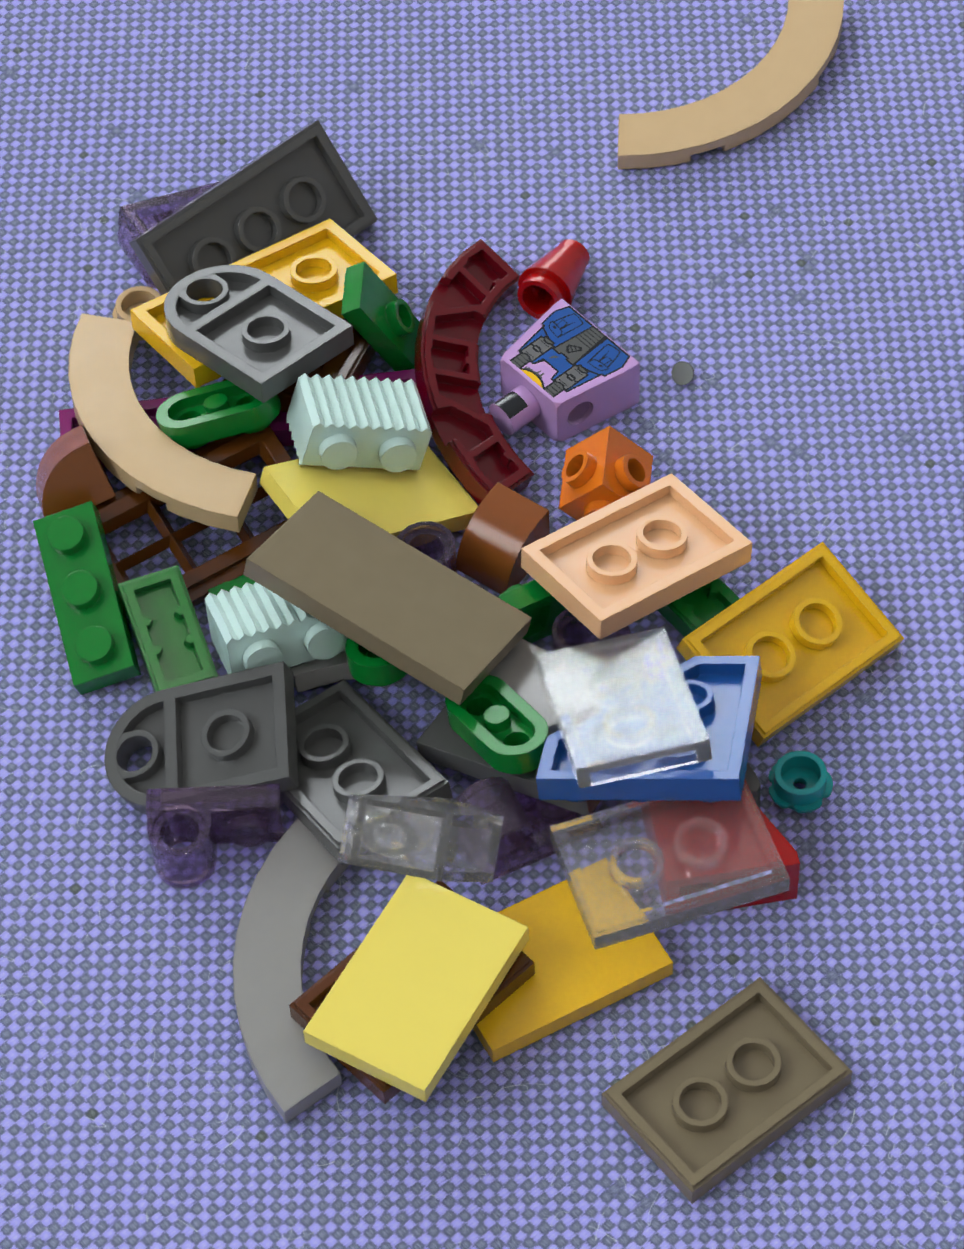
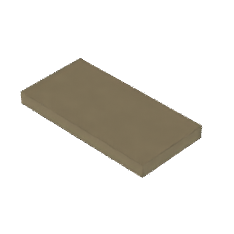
M320 491L312 496L246 559L243 573L248 578L458 705L464 702L527 634L532 617Z

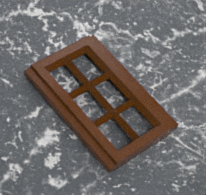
M270 426L256 433H241L218 439L192 452L209 461L230 468H235L258 455L262 457L267 466L292 460ZM262 486L258 488L252 504L269 496ZM128 487L115 492L116 496L96 505L100 513L105 535L148 513L163 537L120 561L117 560L108 545L117 583L130 580L125 571L170 548L185 572L182 576L193 607L205 601L204 599L209 594V589L244 575L246 559L288 520L286 519L256 536L253 535L244 521L240 532H236L242 541L241 544L197 567L182 541L210 526L194 521L174 531L160 509L166 503L151 497L143 491L140 494L135 493Z

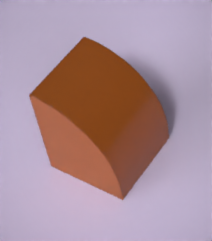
M82 425L59 437L51 444L41 459L36 476V492L44 517L92 501L96 506L116 496Z
M497 482L482 500L467 525L458 549L456 569L499 594H502L509 587L519 584L528 574L521 568V548L550 534L549 510Z

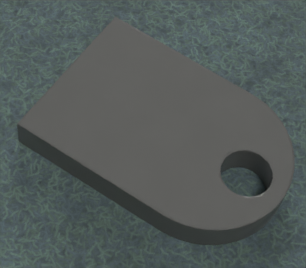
M220 265L196 271L178 281L170 289L164 301L167 333L176 347L262 403H265L297 382L298 377L305 373L308 375L354 345L353 325L272 275L253 267ZM202 298H214L208 301H197Z
M282 661L163 689L138 700L116 722L106 744L105 770L112 787L131 807L143 814L155 817L177 816L299 788L293 672ZM145 747H152L151 758L145 766L136 771H127L128 761L136 751Z

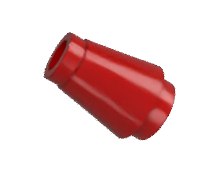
M566 239L526 269L518 280L517 298L521 307L529 315L539 319L560 299L565 300L571 305L590 260L587 249L576 240Z

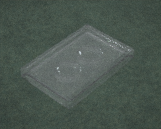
M665 627L537 654L539 672L579 788L712 759L710 739Z
M746 780L744 781L741 801H632L550 826V840L595 950L789 891L790 877Z

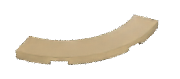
M788 0V10L783 28L770 51L755 68L724 90L699 101L667 110L619 114L618 170L646 169L690 162L691 155L707 152L721 147L723 151L732 149L761 135L780 123L815 90L819 84V77L829 61L833 60L842 32L844 0Z
M82 313L72 337L69 352L68 378L75 416L79 426H83L95 455L129 489L139 494L143 491L151 497L166 503L168 511L207 526L239 533L258 490L256 473L233 469L209 461L190 452L163 433L147 416L138 402L132 387L131 368L134 353L140 340V335L133 330L132 321Z

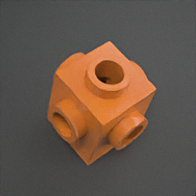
M610 425L568 448L561 473L562 486L559 509L577 521L649 485L653 455Z

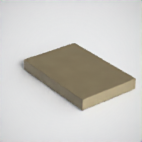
M759 977L601 1094V1105L691 1203H694L851 1084L852 1071L772 988Z

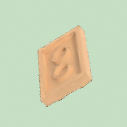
M671 473L521 548V568L601 640L750 562L752 542Z

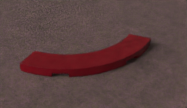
M482 239L478 240L457 257L446 269L433 290L420 319L415 341L414 359L416 386L433 439L450 469L479 504L497 482L519 493L529 485L534 476V473L517 456L505 440L493 416L490 413H485L478 391L481 385L478 366L479 345H477L479 334L489 314L502 300L516 290L520 277Z

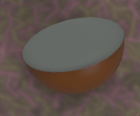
M685 361L677 362L671 371L673 381L678 385L690 383L694 377L692 365Z

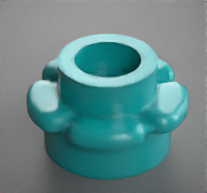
M792 751L783 755L772 767L768 775V780L772 783L768 792L773 802L783 809L790 808L797 813H810L819 809L822 806V799L828 798L833 789V780L827 772L825 763L817 755L808 751ZM802 783L806 786L803 789H797L794 787V784Z

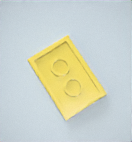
M429 446L427 447L420 470L389 472L385 469L353 467L332 470L325 466L299 465V459L265 466L259 484L287 519L320 491L407 544L466 529L478 508L476 502Z
M409 871L303 1030L305 1043L427 1102L528 942V926Z

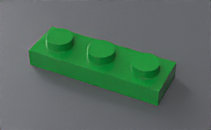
M92 501L34 520L33 524L74 687L81 695L141 675L97 507Z

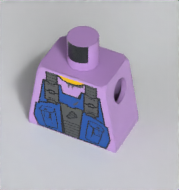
M560 299L504 352L500 360L501 392L503 397L491 404L489 410L498 428L507 435H512L529 422H533L552 440L565 441L639 402L640 363L565 300Z

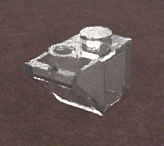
M349 794L338 861L349 865L437 881L493 882L504 816L453 798Z

